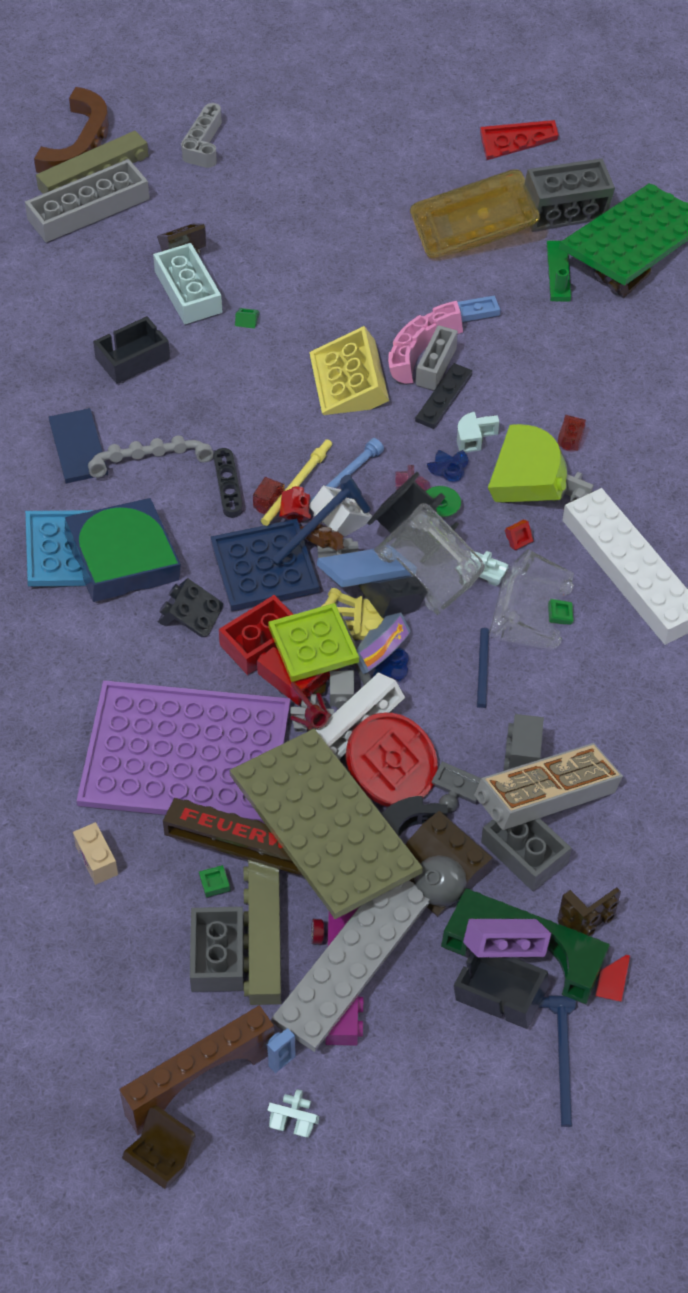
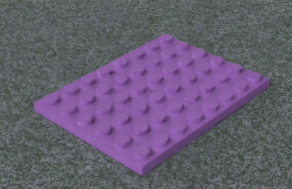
M103 680L76 800L77 806L166 815L173 799L178 798L190 800L195 804L205 807L211 806L219 811L235 813L240 817L259 820L264 823L231 778L230 769L285 743L291 704L290 698Z

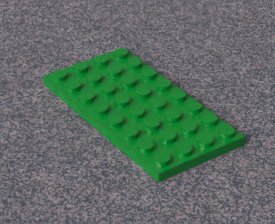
M649 183L562 240L559 249L625 286L688 241V203Z

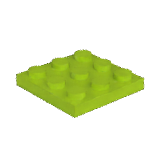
M335 603L268 622L270 632L291 682L359 662V655Z

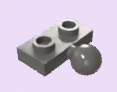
M442 761L431 782L433 786L448 792V794L443 795L439 799V804L447 805L448 813H452L458 807L457 796L474 804L478 801L474 794L481 778Z

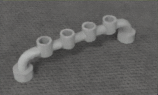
M178 435L172 438L171 443L164 444L159 438L153 439L149 446H142L140 442L134 441L127 449H121L119 445L112 444L108 447V451L94 456L88 463V469L91 476L98 478L105 475L107 471L105 460L119 462L122 458L126 457L141 459L144 455L148 454L162 456L165 452L175 451L180 454L185 452L186 449H195L198 461L205 463L212 460L214 453L209 444H204L197 440L185 441L182 436Z

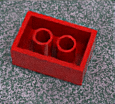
M273 595L218 629L220 646L249 675L257 670V660L262 653L268 652L272 647L278 649L270 632L268 622L294 614Z

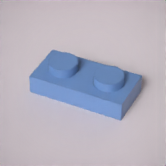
M495 295L457 302L462 322L500 315V307Z
M288 1028L282 1033L274 1034L267 1044L268 1066L275 1073L296 1057L295 1035Z

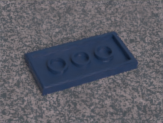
M91 409L48 416L65 483L95 478L90 475L88 463L95 455L102 452Z

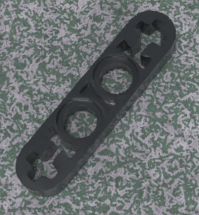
M220 448L214 453V464L222 509L225 516L235 518L242 513V500L234 457L230 449ZM222 456H225L226 464L222 463ZM224 472H229L232 474V476L224 478L221 476V474ZM226 489L235 490L233 494L224 493ZM230 501L234 502L235 509L230 508Z

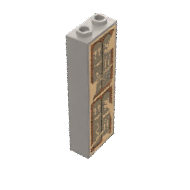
M591 743L483 777L474 795L500 828L505 830L616 792L623 775L596 744Z

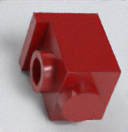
M294 486L282 492L279 517L287 520L297 519L298 523L311 519V514L308 513L310 495L304 493L305 489L303 487Z

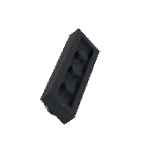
M453 363L415 417V422L435 429L472 376V370Z

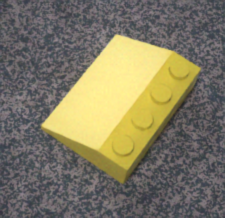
M365 326L309 352L323 415L371 410L389 401L376 342Z

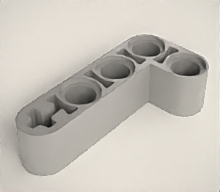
M207 104L183 139L181 149L184 162L205 168H211L216 165V146L209 142L222 123L221 107L218 104Z

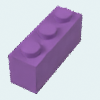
M469 919L463 943L477 957H545L551 933L537 919Z

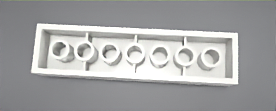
M601 488L566 504L563 522L664 645L688 634V589L606 492Z

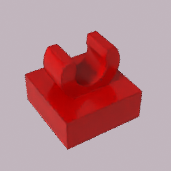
M523 519L505 528L506 538L509 540L512 549L517 550L533 542L529 521Z

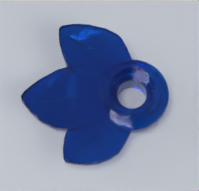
M438 450L435 462L427 463V468L434 475L443 476L448 481L456 482L463 478L464 469L468 466L469 460L464 450L457 452L453 457Z
M398 647L375 667L373 677L380 673L396 681L403 680L408 674V654L404 649Z

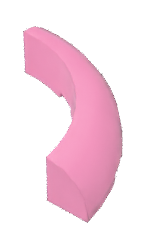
M457 301L434 307L432 309L433 312L425 316H417L397 334L388 359L390 372L395 380L405 384L413 383L412 375L416 360L427 348L438 325L457 330L458 334L463 333L461 312Z

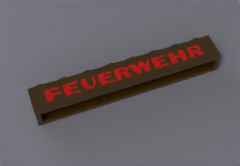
M178 798L173 799L163 819L164 835L303 876L266 824L259 820H250L240 817L235 813H226L216 810L211 806L205 807L195 804L190 800Z

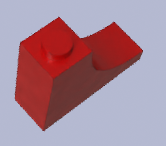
M272 647L268 652L262 653L257 660L258 675L299 706L303 700L291 686V679L278 649ZM330 671L294 681V683L308 698L330 678Z

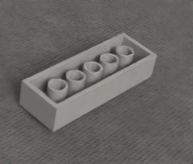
M127 159L25 201L27 219L43 240L49 242L149 200L148 181L133 163Z

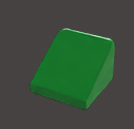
M239 308L235 316V326L255 329L259 311Z

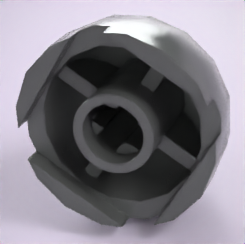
M442 855L428 857L421 862L420 865L423 867L422 874L414 877V883L417 889L422 891L423 896L430 899L429 904L445 907L457 902L461 898V893L467 883L466 874L462 866L452 858Z

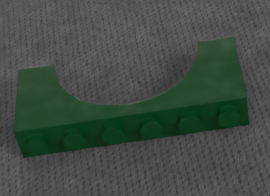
M465 889L444 929L441 947L465 956L469 948L463 941L469 919H537L551 933L547 950L554 955L564 974L562 995L587 1004L606 960L610 946L609 943L490 898L479 892Z

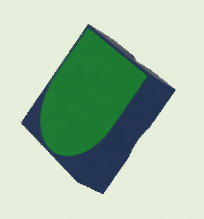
M151 498L65 517L64 534L74 558L81 567L83 580L93 602L124 595L138 589L162 586L179 580L181 564Z

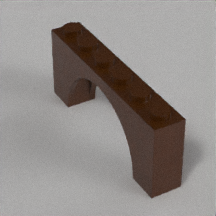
M260 1005L119 1089L124 1114L137 1135L142 1134L148 1111L151 1107L157 1105L165 1111L171 1100L186 1085L206 1071L235 1059H247L252 1065H255L268 1057L267 1044L275 1034L274 1025Z

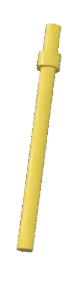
M325 440L319 448L312 452L310 460L285 491L294 486H300L314 467L323 461L326 457V452L332 446L330 440ZM281 496L261 519L263 525L268 526L280 511Z

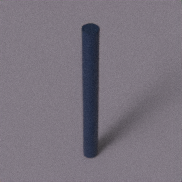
M488 628L480 629L477 708H486L489 652Z

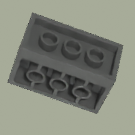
M603 158L532 168L527 170L520 203L531 231L591 222L608 211L615 186Z

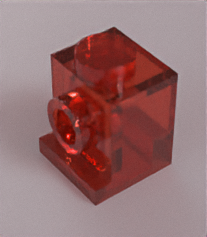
M565 415L558 435L557 443L559 447L565 450L578 451L585 431V419Z
M264 477L253 494V508L260 513H267L281 496L282 492L285 491V484Z

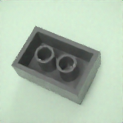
M540 818L502 830L496 821L491 820L483 827L481 843L532 891H535L569 863L572 848Z
M243 907L191 908V992L244 991Z

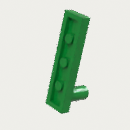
M547 241L550 301L570 302L568 253L559 249L561 241Z

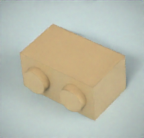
M96 822L73 832L76 848L95 885L118 875L116 860Z

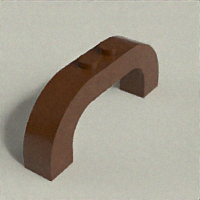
M75 87L69 97L70 111L86 115L89 119L73 145L63 149L40 147L34 158L37 173H41L101 146L102 139L107 137L109 126L107 106L101 96L91 90Z

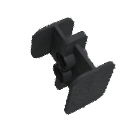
M416 472L383 502L367 524L371 525L377 520L394 536L388 543L389 546L394 547L402 539L412 541L424 553L420 560L421 563H424L444 545L454 533L459 523L455 522L449 527L436 514V508L441 504L445 496L440 493L433 499L415 482V479L419 476V473Z

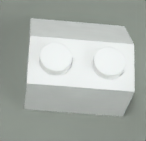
M323 485L309 505L314 512V517L341 491L340 489ZM346 498L322 522L327 527L332 528V530L347 536L366 525L372 515L369 512L364 514L354 499Z

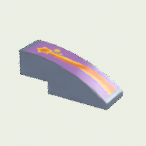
M402 613L386 616L378 628L372 629L367 633L356 649L359 655V662L357 664L363 674L368 673L385 660L410 634L411 631Z

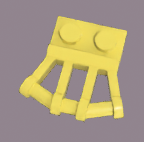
M337 588L330 589L328 592L329 597L325 604L322 605L325 606L339 601L355 607H337L339 613H342L343 616L354 617V621L345 620L348 628L352 630L350 633L354 640H363L370 630L378 628L384 620L368 599H362V596L358 598L350 597L343 594Z

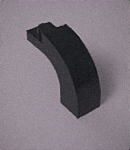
M414 796L397 801L389 806L381 815L400 837L407 828L425 823L438 811L447 817L448 809L447 805L439 803L423 804V796Z

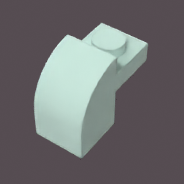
M475 412L463 416L458 423L457 444L460 453L480 451L482 437L498 435V416L476 418Z

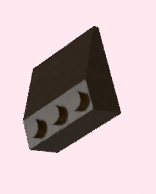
M440 811L423 823L405 844L420 864L428 857L437 855L447 856L457 861L465 871L467 881L461 895H463L466 888H473L491 872L493 858ZM431 904L427 906L437 917L450 907H438Z

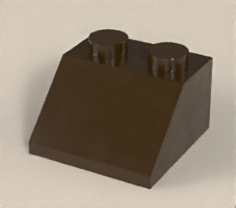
M192 223L157 236L162 251L188 243L193 245L197 253L201 252V248L206 247L205 225L200 223Z

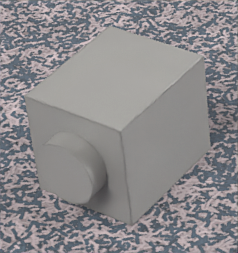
M330 671V706L340 708L354 696V671Z

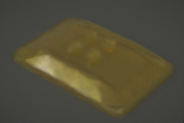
M516 169L418 201L410 208V213L425 254L429 258L447 256L485 245L536 224L540 219L539 211L525 185V178L522 172Z

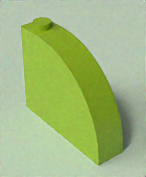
M523 424L509 425L488 486L495 502L560 500L562 492L566 488L567 466L559 445L553 436L535 426Z

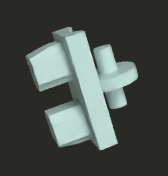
M471 550L467 560L462 565V571L467 572L468 576L483 578L489 584L496 586L499 585L508 570V564L491 558V552L486 551L483 555Z
M299 1089L296 1090L294 1096L284 1095L283 1102L292 1104L291 1108L274 1103H269L268 1111L271 1112L270 1128L284 1131L287 1118H295L297 1122L294 1134L309 1138L314 1124H318L320 1116L299 1110V1107L309 1109L311 1101L302 1099L303 1090Z

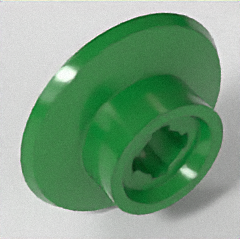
M435 486L426 491L433 499L440 493L445 496L441 502L443 505H439L436 508V514L439 517L451 516L459 510L461 498L452 488Z

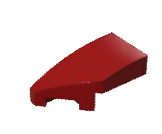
M630 955L623 956L600 971L595 997L618 1002L622 1001Z

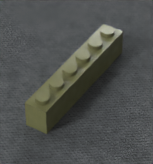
M134 130L36 174L38 189L45 194L127 159L132 163L142 161L149 156L148 144Z
M248 860V866H244V882H248L249 888L244 889V904H249V911H244V927L249 926V934H244V950L249 949V957H244V973H249V981H244V997L249 996L250 1005L281 1004L279 869Z

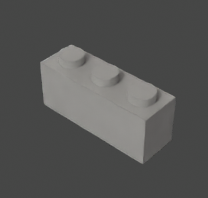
M440 325L437 326L417 366V386L435 390L439 385L457 348V330Z

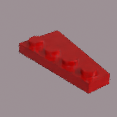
M555 120L480 127L486 161L558 140Z

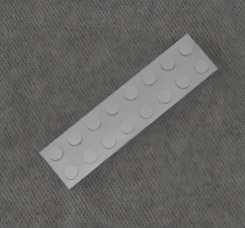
M408 880L361 905L273 1015L271 1022L283 1031L288 1028L295 1035L296 1040L315 1052L428 906L430 899L423 896L422 891L417 889L416 885Z

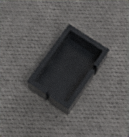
M148 316L113 332L114 351L110 334L93 341L95 359L116 384L170 359L168 339L160 330H157V327Z
M471 952L466 961L467 967L463 966L454 983L456 1001L498 1018L505 1015L506 1021L528 1029L549 988L548 971L514 957H477Z

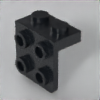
M187 578L180 585L175 584L168 595L171 598L162 605L159 611L161 616L158 623L167 626L176 619L200 637H206L223 608V603Z

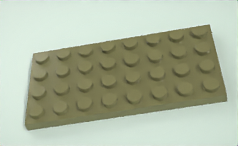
M315 729L230 769V776L334 919L422 874L423 867Z

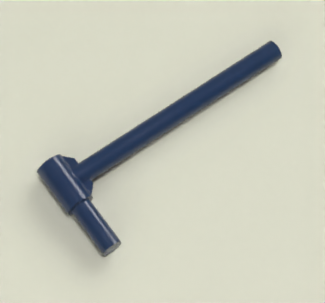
M345 475L341 478V491L271 559L275 565L278 566L346 498L354 499L364 514L371 510L362 496V491L351 475Z
M549 995L548 997H543L538 1008H549L553 1014H557L561 1127H572L568 1014L575 1010L576 1000L566 996Z

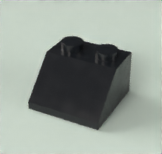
M404 576L359 584V588L382 618L397 613L406 614L419 610L427 594V590L416 576Z

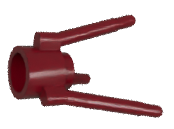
M292 682L291 686L307 705V708L305 710L306 720L293 715L290 719L305 725L309 730L313 727H323L331 714L327 711L321 694H316L319 705H313L301 689Z

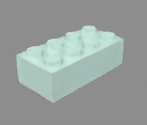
M191 243L153 254L155 273L184 325L222 313L221 294Z

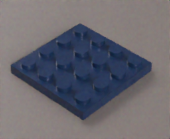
M297 519L210 537L231 611L257 606L273 595L282 601L320 592L304 540L278 566L271 560L301 530Z

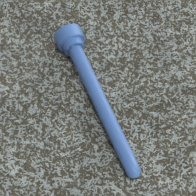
M376 438L368 441L364 452L326 486L337 488L341 484L340 480L342 477L351 475L370 457H378L384 451L382 443Z

